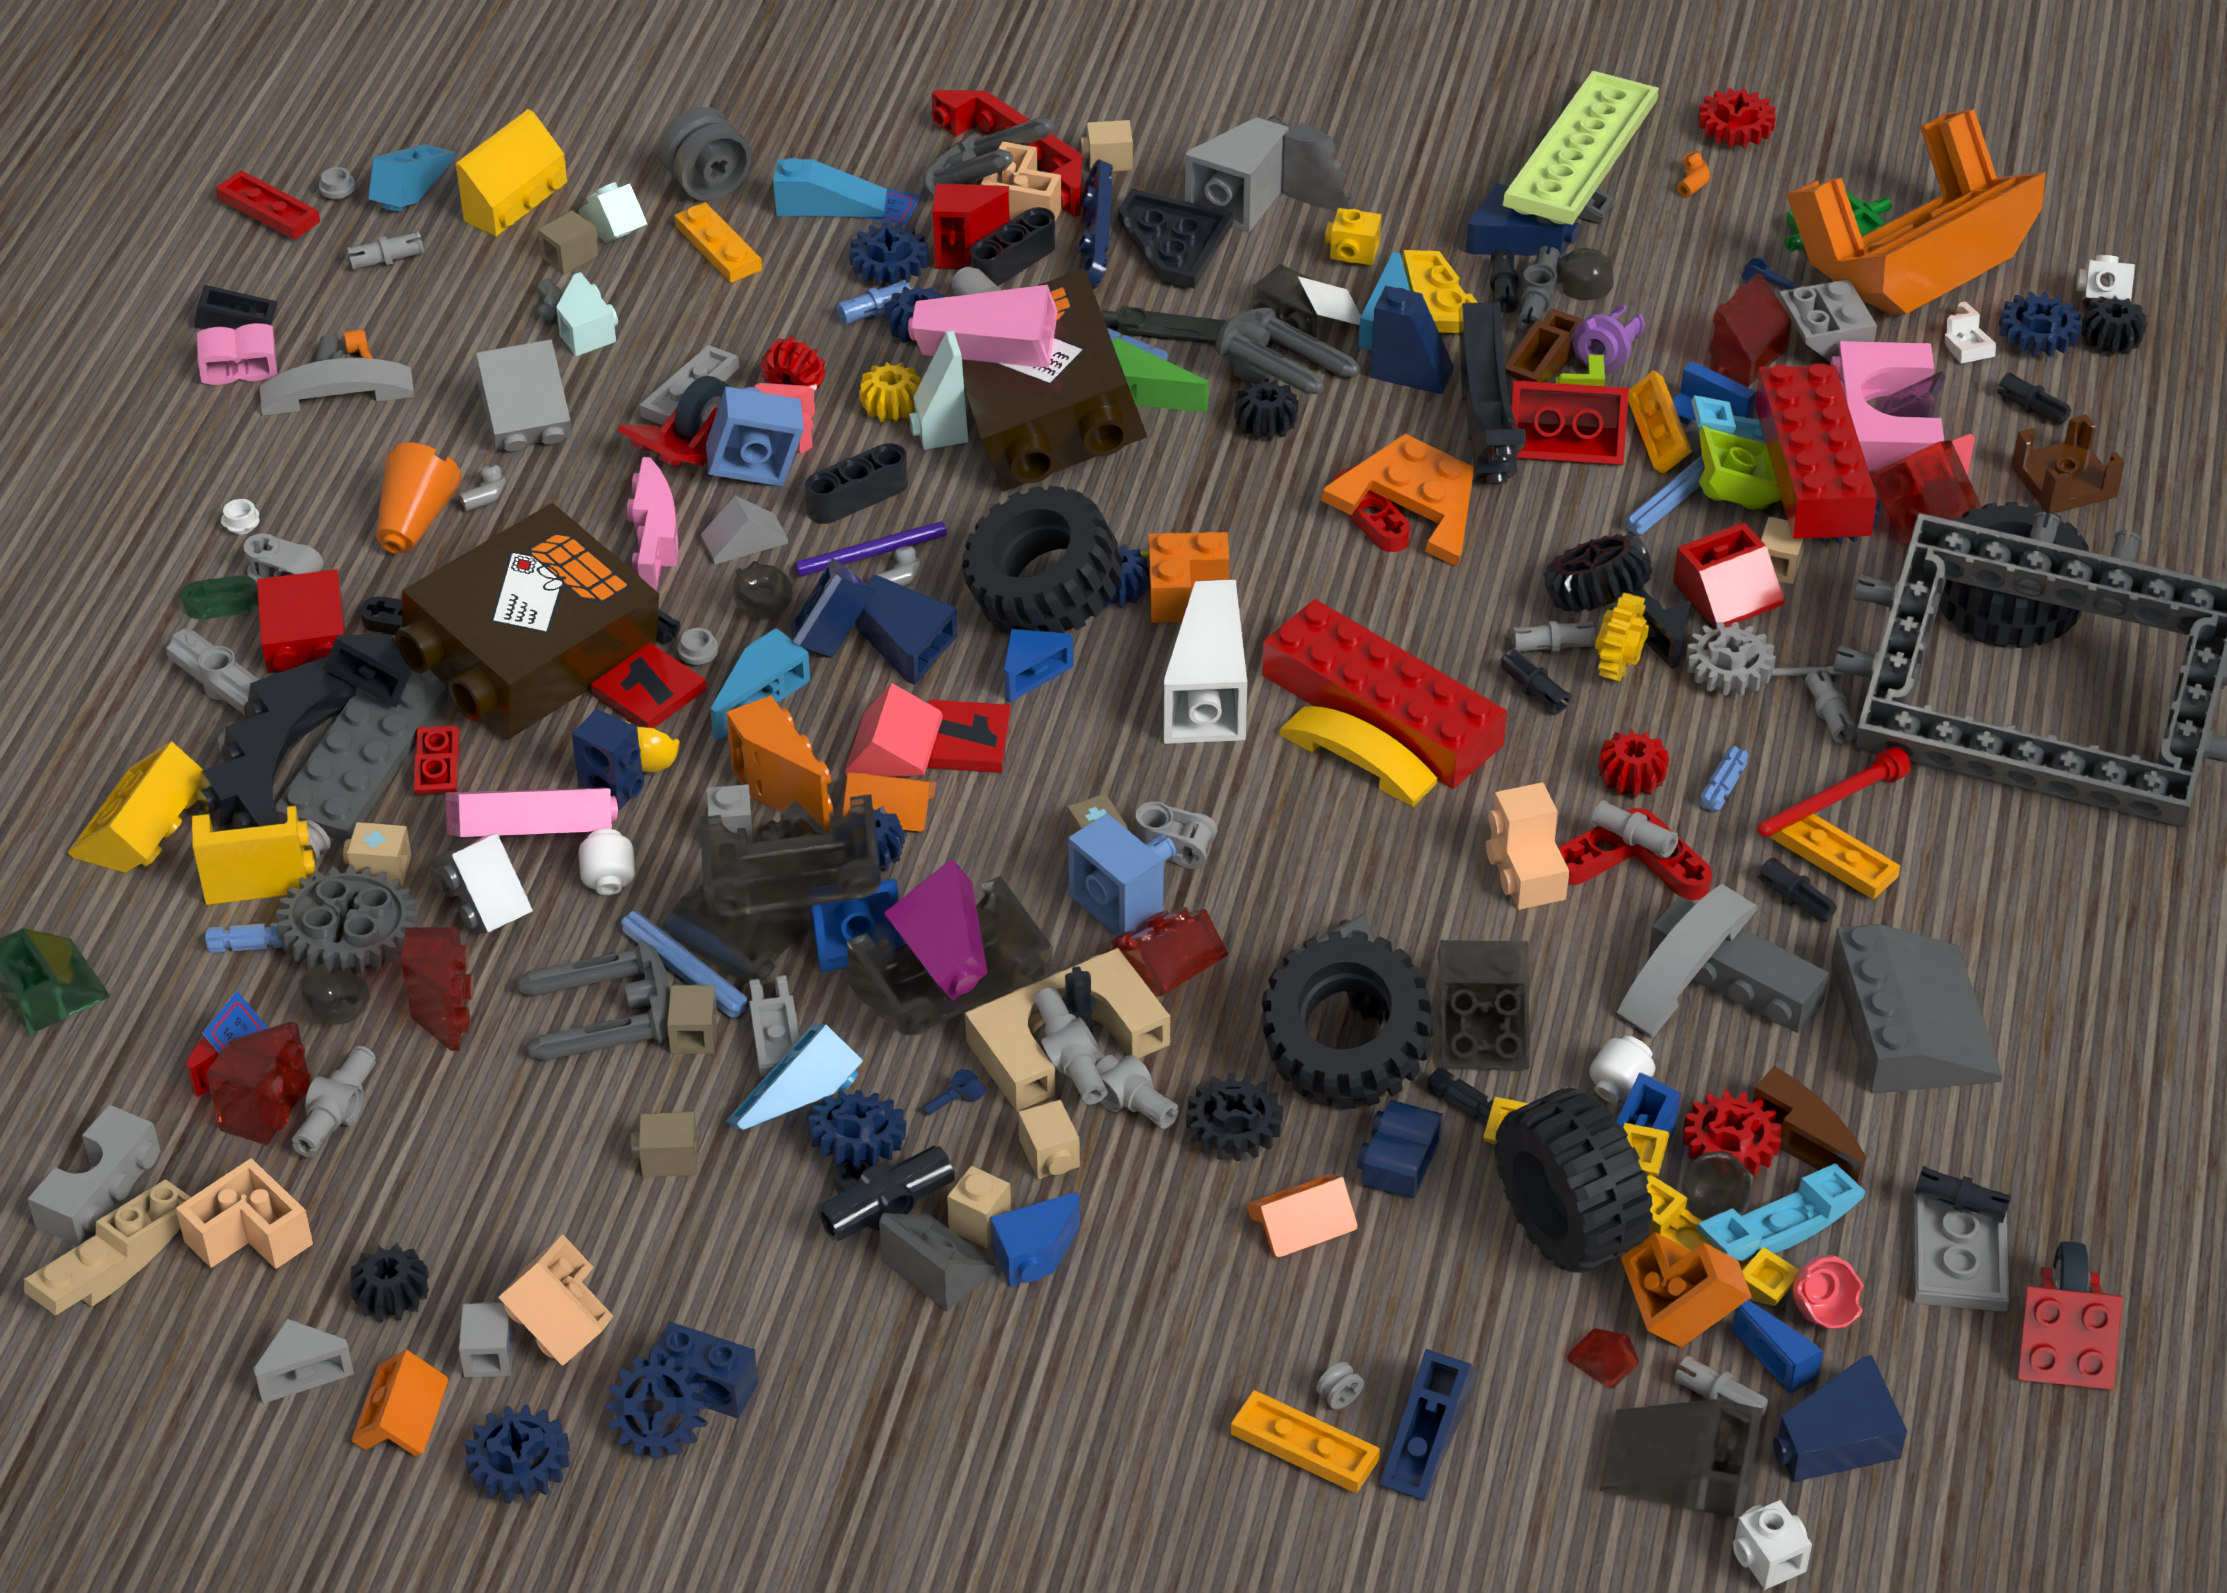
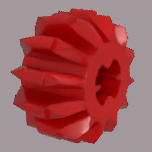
M792 336L787 340L778 338L762 357L760 366L763 371L761 377L769 381L770 384L809 386L813 388L815 393L825 379L826 371L824 365L826 361L818 357V349H810L806 341L798 343Z
M1630 729L1627 735L1615 732L1611 740H1604L1598 760L1599 776L1603 777L1605 787H1616L1618 795L1624 792H1631L1636 798L1641 791L1652 795L1656 787L1663 786L1667 775L1669 756L1668 751L1663 749L1662 739H1650L1648 731L1639 735Z

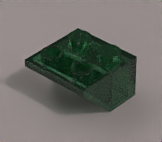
M26 928L19 929L0 938V992L29 1035L109 998L108 991L71 938Z

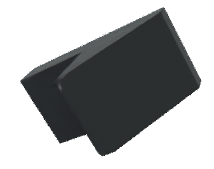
M1643 588L1634 591L1633 595L1645 598L1644 605L1646 606L1642 617H1644V620H1647L1646 625L1649 626L1645 642L1672 669L1678 667L1688 629L1691 601L1687 600L1664 610L1660 602L1653 599Z

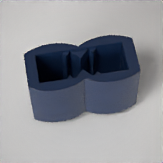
M1394 1100L1389 1102L1384 1112L1378 1111L1371 1130L1373 1138L1370 1144L1366 1142L1362 1144L1357 1159V1168L1363 1170L1362 1184L1415 1198L1423 1182L1427 1167L1437 1150L1442 1135L1443 1114Z

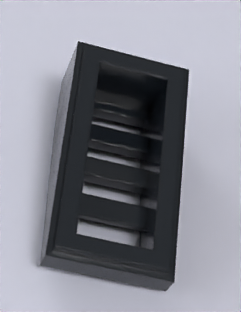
M204 285L196 310L194 327L201 329L226 327L235 330L248 324H267L272 326L278 302ZM256 313H264L263 316L256 315Z

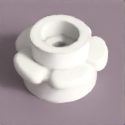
M232 500L223 508L221 523L223 527H227L232 533L239 535L247 534L259 524V511L249 500Z

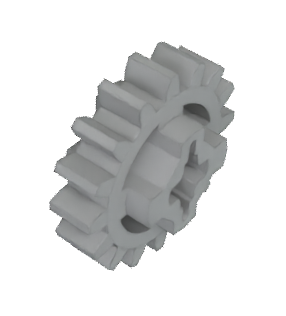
M1717 622L1715 630L1703 626L1701 635L1693 634L1691 644H1688L1686 661H1688L1687 672L1695 673L1694 682L1696 683L1708 682L1707 690L1710 692L1716 687L1722 688V694L1725 696L1729 694L1730 690H1736L1742 696L1745 693L1746 687L1756 692L1759 690L1760 682L1767 684L1770 680V673H1773L1776 657L1773 655L1774 645L1766 644L1767 636L1765 634L1753 635L1754 627L1752 626L1747 627L1745 630L1739 629L1738 622H1733L1731 627H1725L1722 622Z

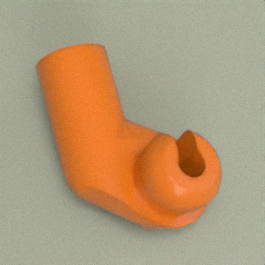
M1697 151L1690 152L1683 158V164L1686 166L1684 168L1686 177L1678 182L1676 188L1678 193L1684 198L1690 197L1706 185L1710 179L1707 163L1702 160L1701 153Z

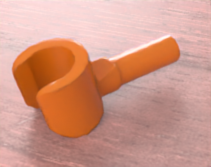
M364 330L344 332L348 354L360 352L362 358L373 359L367 346Z

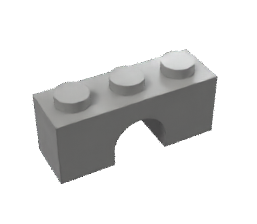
M108 1105L82 1135L89 1162L96 1167L78 1174L68 1173L54 1167L27 1199L36 1228L77 1246L84 1243L91 1233L96 1232V1221L106 1216L119 1200L127 1197L135 1181L146 1169L154 1165L161 1152L154 1123L112 1105Z

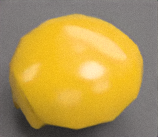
M637 727L642 772L658 773L670 767L677 757L679 740L676 738L672 740L667 734L654 728Z

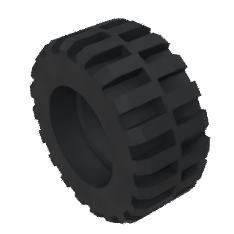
M1040 486L1029 488L1028 493L1020 494V492H1016L1008 496L1010 500L1000 504L998 502L990 508L991 513L986 518L982 516L976 523L975 534L970 533L965 545L967 551H964L962 556L963 577L988 621L992 622L993 626L1000 632L1010 635L1011 629L1066 633V631L1075 628L1077 631L1086 626L1085 621L1091 616L1096 618L1103 611V603L1105 601L1110 602L1116 591L1113 584H1118L1122 573L1120 566L1123 561L1118 542L1097 505L1090 498L1084 497L1082 493L1073 489L1066 491L1064 487L1049 486L1048 490H1044ZM1067 549L1060 560L1046 571L1034 576L1019 578L1022 570L1038 556L1053 550Z
M1995 502L1985 504L1980 510L1976 507L1970 509L1962 517L1959 516L1953 521L2030 538L2034 515L2043 511H2040V507L2031 504L2028 507L2018 506V502H2006L2005 505L1997 506ZM2052 511L2046 513L2043 528L2047 527L2050 513L2058 516L2060 519V525L2057 528L2053 544L2090 552L2082 535H2078L2077 529L2070 522L2063 523L2061 517ZM1947 579L1939 604L1942 614L1948 621H1954L1953 625L1956 629L1964 634L1966 632L1973 634V639L1984 643L1985 640L1995 642V646L2005 648L2007 644L2017 645V648H2029L2032 643L2037 642L2039 646L2049 643L2053 640V637L2059 638L2070 631V628L2077 624L2082 614L2081 610Z
M1341 931L1328 933L1329 940L1319 943L1316 937H1313L1303 942L1305 950L1299 954L1295 950H1291L1283 957L1285 968L1283 970L1274 968L1268 979L1271 989L1263 992L1261 1004L1264 1013L1261 1015V1020L1271 1060L1275 1061L1277 1072L1283 1080L1292 1081L1294 1091L1303 1097H1307L1312 1092L1315 1102L1329 1107L1332 1100L1340 1101L1341 1109H1355V1101L1366 1100L1367 1106L1380 1103L1379 1095L1388 1092L1393 1097L1403 1090L1402 1080L1404 1078L1413 1081L1421 1071L1419 1060H1427L1430 1053L1431 1045L1429 1038L1433 1036L1434 1023L1429 992L1426 989L1424 977L1418 967H1412L1411 957L1402 949H1397L1393 953L1391 942L1380 936L1376 937L1374 942L1368 941L1366 932L1353 931L1352 938H1342ZM1343 991H1361L1377 997L1389 1010V1020L1378 1036L1356 1048L1335 1049L1320 1044L1308 1034L1306 1029L1307 1019L1322 1000Z
M1561 1088L1509 1112L1503 1118L1496 1131L1495 1139L1497 1143L1494 1149L1495 1157L1498 1158L1499 1162L1497 1166L1498 1175L1503 1180L1505 1186L1503 1191L1507 1201H1510L1513 1206L1514 1216L1518 1223L1522 1224L1525 1228L1526 1236L1531 1243L1536 1244L1540 1248V1253L1547 1260H1553L1554 1266L1568 1272L1584 1273L1627 1253L1644 1242L1653 1220V1214L1650 1212L1653 1203L1652 1196L1647 1190L1649 1182L1646 1173L1641 1169L1638 1161L1640 1157L1635 1147L1632 1148L1627 1139L1628 1134L1623 1126L1617 1124L1614 1120V1114L1607 1106L1600 1105L1598 1098L1592 1094L1585 1093L1584 1090L1575 1088Z

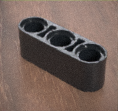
M1031 208L976 241L969 250L970 267L981 270L994 284L999 286L1054 251L1056 246L1054 213L1047 208Z
M885 443L809 476L805 484L808 517L819 524L832 523L903 492L908 486L906 450L898 444Z

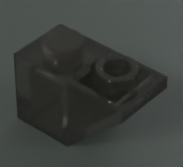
M1279 264L1253 286V309L1270 308L1276 312V318L1317 338V313L1298 276L1306 279L1310 278Z

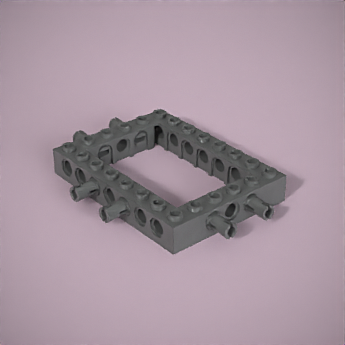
M2038 512L2034 515L2030 538L1919 513L1900 580L1893 583L1860 574L1854 600L1890 607L1889 611L1891 612L1880 651L1872 654L1840 645L1836 655L1834 671L1869 678L1870 682L1858 724L1856 748L1879 753L1889 747L1897 746L1907 754L1912 762L2181 827L2186 825L2201 762L2211 759L2227 763V737L2213 734L2214 730L2210 729L2220 688L2224 689L2225 685L2227 686V583L2134 562L2141 543V537L2137 533L2131 532L2128 546H2124L2127 530L2117 531L2114 536L2115 540L2110 557L2053 544L2057 528L2060 525V519L2050 513L2046 528H2043L2046 512ZM1946 579L2189 635L2157 764L2140 760L2141 756L2134 754L2130 758L2098 750L2099 746L2092 744L2088 748L2059 741L2057 736L2050 734L2046 738L2015 730L2016 726L2008 724L2007 728L1975 721L1974 716L1970 715L1962 718L1933 711V706L1925 705L1924 708L1912 706L1911 703Z

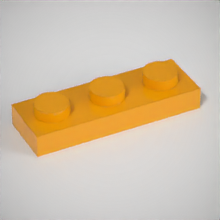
M706 202L674 215L675 227L730 283L762 270L761 258Z
M1653 370L1629 389L1628 402L1652 465L1657 471L1664 474L1690 454L1692 449L1663 376Z
M1815 814L1770 836L1773 840L1873 900L1899 876V864Z
M1253 1390L1231 1423V1435L1356 1494L1379 1461L1380 1448L1256 1390Z

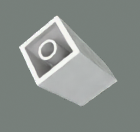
M1236 580L1195 581L1164 678V744L1246 740L1247 675Z

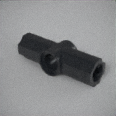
M934 1145L893 1167L888 1163L873 1165L861 1175L857 1186L818 1205V1217L823 1224L825 1232L832 1241L836 1239L839 1242L879 1221L883 1213L908 1215L917 1200L955 1181V1171L945 1151L940 1146L936 1147Z

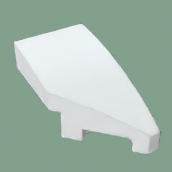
M1966 301L1960 302L1955 316L1950 315L1948 317L1947 333L1945 334V345L1961 364L1995 357L1996 343L1979 328L1980 314Z

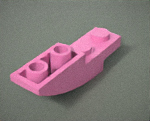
M643 457L640 473H634L632 479V493L635 498L628 499L627 521L634 522L635 538H637V546L640 549L639 553H633L632 571L657 591L661 566L677 567L679 553L678 532L673 496L667 480L650 457Z

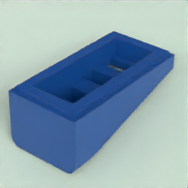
M1749 1300L1735 1309L1731 1331L1786 1391L1792 1393L1818 1377L1823 1351L1817 1345Z

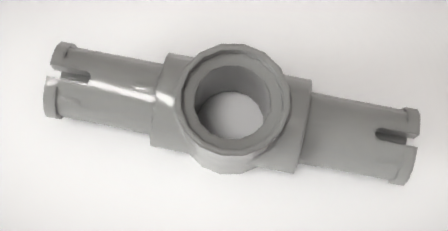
M1046 987L1040 990L1034 996V1002L1046 1025L1044 1029L1046 1037L1041 1042L1047 1055L1060 1073L1064 1072L1067 1076L1071 1077L1082 1100L1086 1104L1091 1105L1100 1102L1107 1096L1108 1091L1095 1066L1097 1060L1095 1053L1100 1050L1093 1035L1080 1017L1076 1018L1073 1014H1069L1056 988Z
M355 1046L340 1070L334 1071L329 1078L318 1076L312 1081L305 1100L307 1118L292 1138V1142H294L292 1144L293 1148L300 1155L305 1157L315 1156L330 1132L335 1131L340 1124L351 1126L357 1121L364 1100L362 1083L376 1065V1061H374L376 1059L375 1054L370 1049L364 1046Z
M1100 1051L1095 1053L1097 1059L1095 1066L1108 1091L1107 1096L1100 1102L1112 1112H1118L1125 1106L1132 1112L1139 1111L1162 1129L1168 1128L1175 1122L1179 1112L1177 1110L1178 1105L1153 1089L1151 1075L1146 1066L1137 1057L1126 1055L1119 1060L1113 1055L1105 1056Z

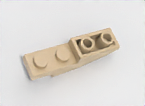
M163 1180L97 1220L96 1235L26 1277L24 1279V1293L55 1316L80 1300H83L91 1307L139 1272L170 1242L181 1229L176 1207L191 1197L168 1180Z

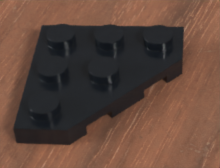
M1131 188L1118 209V221L1161 281L1195 289L1231 228L1233 213Z

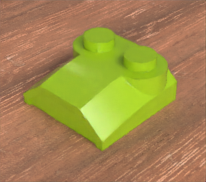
M1701 426L1699 436L1705 469L1699 479V484L1706 496L1716 501L1726 500L1738 503L1750 510L1766 509L1770 503L1780 501L1781 495L1766 443L1711 429L1707 426Z

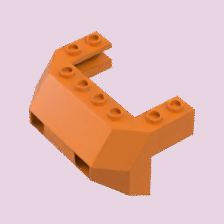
M1975 109L1945 113L1920 126L1942 195L1862 237L1841 177L1832 178L1820 185L1818 180L1812 181L1787 194L1810 264L1833 281L1850 280L1863 301L1890 315H1901L1916 310L2011 259L2042 209L2046 172L1997 177Z

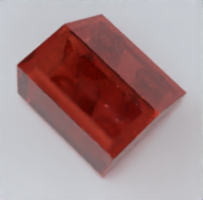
M1760 274L1753 276L1745 285L1741 284L1734 296L1725 304H1720L1714 313L1713 324H1715V331L1709 346V353L1712 354L1710 370L1749 387L1758 378L1759 367H1769L1787 350L1791 318L1764 276Z
M1951 440L1939 441L1870 474L1902 546L1911 542L1919 513L1953 521L1959 516L1962 517L1970 509L1975 507L1978 510L1982 509Z
M1187 907L1180 908L1170 914L1167 910L1152 915L1144 921L1147 926L1138 933L1131 930L1117 936L1111 941L1113 948L1104 952L1107 953L1119 948L1155 997L1163 996L1229 955L1207 910L1189 912Z
M406 927L401 963L411 1017L450 1051H460L462 1033H468L470 1028L469 1007H465L466 1000H473L474 997L473 974H466V971L469 969L468 945H461L458 927Z
M286 1022L228 1041L206 1073L220 1131L268 1146L276 1132L285 1127L290 1111L298 1099L303 1098L307 1094L311 1084V1075L308 1073L304 1055L305 1046L302 1044L297 1023Z

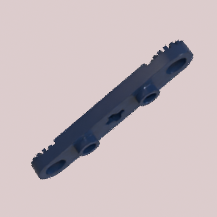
M1100 159L1095 161L1089 172L1085 190L1080 200V206L1084 207L1083 228L1077 251L1081 253L1080 269L1085 268L1092 289L1098 287L1101 278L1104 276L1101 272L1106 271L1105 267L1108 264V256L1105 253L1109 248L1113 181L1111 174L1113 173V165Z

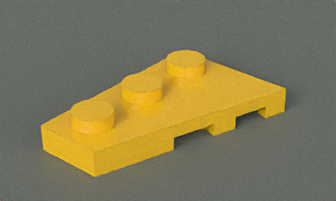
M1403 250L1402 262L1410 291L1422 293L1439 333H1459L1458 310L1462 303H1477L1476 299L1471 293L1466 294L1459 285L1460 278L1440 251Z

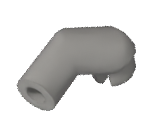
M493 464L483 467L480 471V475L483 478L480 486L459 494V500L465 512L493 503L499 498L506 480L505 476L501 475V468L498 465Z
M911 546L897 549L894 553L897 563L893 569L877 575L902 586L910 584L920 566V560L916 558L915 549Z

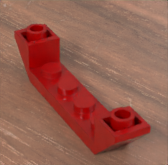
M935 90L931 93L932 121L955 137L976 125L983 131L991 134L1030 120L988 91ZM1051 133L1044 139L1026 144V146L1037 147L1038 167L1047 173L1061 175V208L1073 217L1079 216L1081 214L1080 200L1083 183L1082 154Z

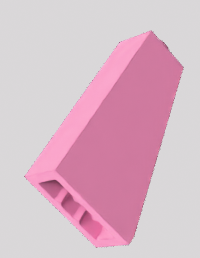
M1048 285L916 301L913 317L909 318L908 330L911 339L917 341L922 355L934 356L945 333L954 330L962 359L1032 367H1049L1058 311Z
M609 788L445 793L447 835L458 837L487 836L498 833V835L593 832L601 829H612L611 822L617 821L618 816L617 799L615 796H611Z

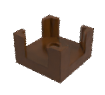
M2087 414L2069 420L2065 442L2033 450L2036 430L2031 428L2019 431L2017 434L2011 467L2046 513L2050 511L2059 513L2116 498L2118 495L2125 462L2117 452L2111 453L2110 461L2104 467L2091 450L2095 424Z

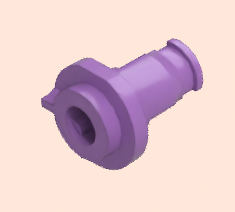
M1626 305L1616 307L1609 315L1595 314L1584 319L1576 327L1572 340L1573 349L1579 361L1587 368L1588 354L1604 355L1605 374L1613 373L1620 369L1629 359L1632 341L1638 338L1644 331L1645 322L1642 314H1638L1624 327L1618 322V317L1626 311Z

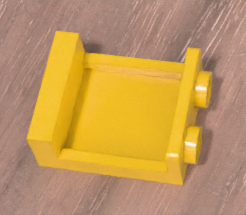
M296 806L287 807L288 821L285 824L213 832L209 814L192 816L193 850L206 905L285 896L289 887L299 889V879L301 877L308 880V875H314L315 861L313 850H305L304 846L310 845L307 821H299Z

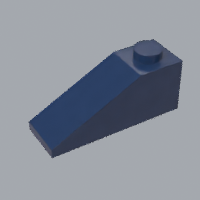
M1429 1349L1425 1350L1379 1483L1380 1486L1426 1501L1461 1421L1477 1375L1471 1363Z

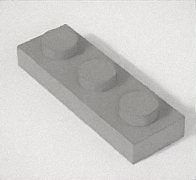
M707 345L639 405L641 417L664 425L677 407L683 393L692 382L702 376H713L726 381L740 368L738 356Z

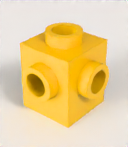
M1338 208L1334 222H1328L1325 233V243L1331 244L1330 259L1347 263L1373 265L1380 245L1382 214L1363 212L1357 209Z

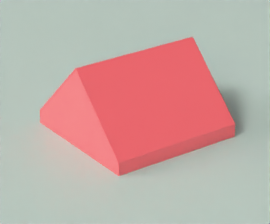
M891 683L863 714L845 768L846 776L848 772L883 776H924L943 718L941 711Z

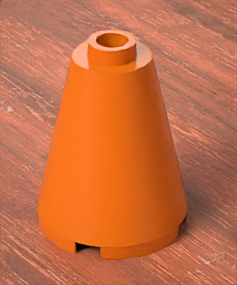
M415 442L396 444L393 451L389 450L386 456L376 538L381 543L382 548L390 553L401 554L413 550L460 486L462 475L455 461L448 456L446 461H443L435 456L437 449L428 445Z

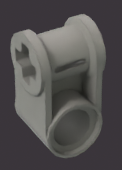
M255 534L250 536L243 545L244 554L250 560L247 568L248 579L255 585H257V579L321 571L324 567L323 558L312 547L276 538L271 534Z
M1147 802L1136 810L1134 836L1146 844L1158 834L1164 833L1166 838L1169 837L1176 848V856L1166 861L1189 869L1199 868L1204 864L1207 857L1205 849L1208 843L1215 839L1218 832L1217 825L1211 818L1201 813H1192L1170 807L1161 802ZM1198 825V829L1195 833L1194 826ZM1190 850L1193 853L1192 856H1188Z

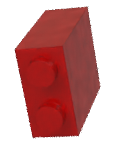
M333 569L257 579L261 644L267 674L283 672L329 656L338 635H346L343 597L338 570Z

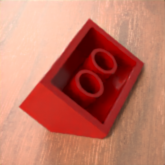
M1513 380L1511 399L1513 416L1517 426L1520 429H1525L1526 445L1516 458L1624 465L1629 388Z

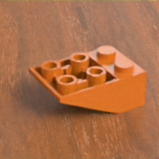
M772 695L727 711L731 769L741 785L749 784L750 797L824 834L830 832L829 814L833 813V805L827 793V785L831 783L829 770L824 761H817L814 757L808 738L804 734L799 735L795 730L789 711L786 708L781 709Z

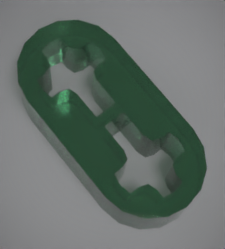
M246 575L195 581L186 585L181 592L185 614L193 619H209L251 612L259 605L256 581Z

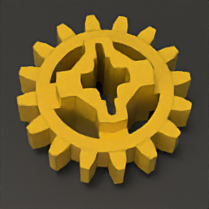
M1623 593L1622 597L1618 599L1617 608L1614 607L1613 610L1608 609L1606 611L1595 643V649H1598L1597 654L1601 658L1598 670H1600L1599 676L1620 682L1626 674L1627 666L1638 663L1649 630V626L1646 625L1647 620H1644V617H1642L1646 606L1644 605L1645 598Z

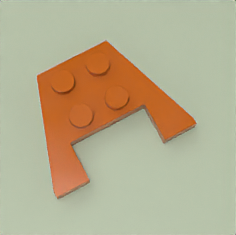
M1404 434L1327 485L1322 492L1321 501L1352 516L1369 490L1438 523L1439 525L1427 542L1425 552L1457 566L1462 554L1474 466L1408 434Z

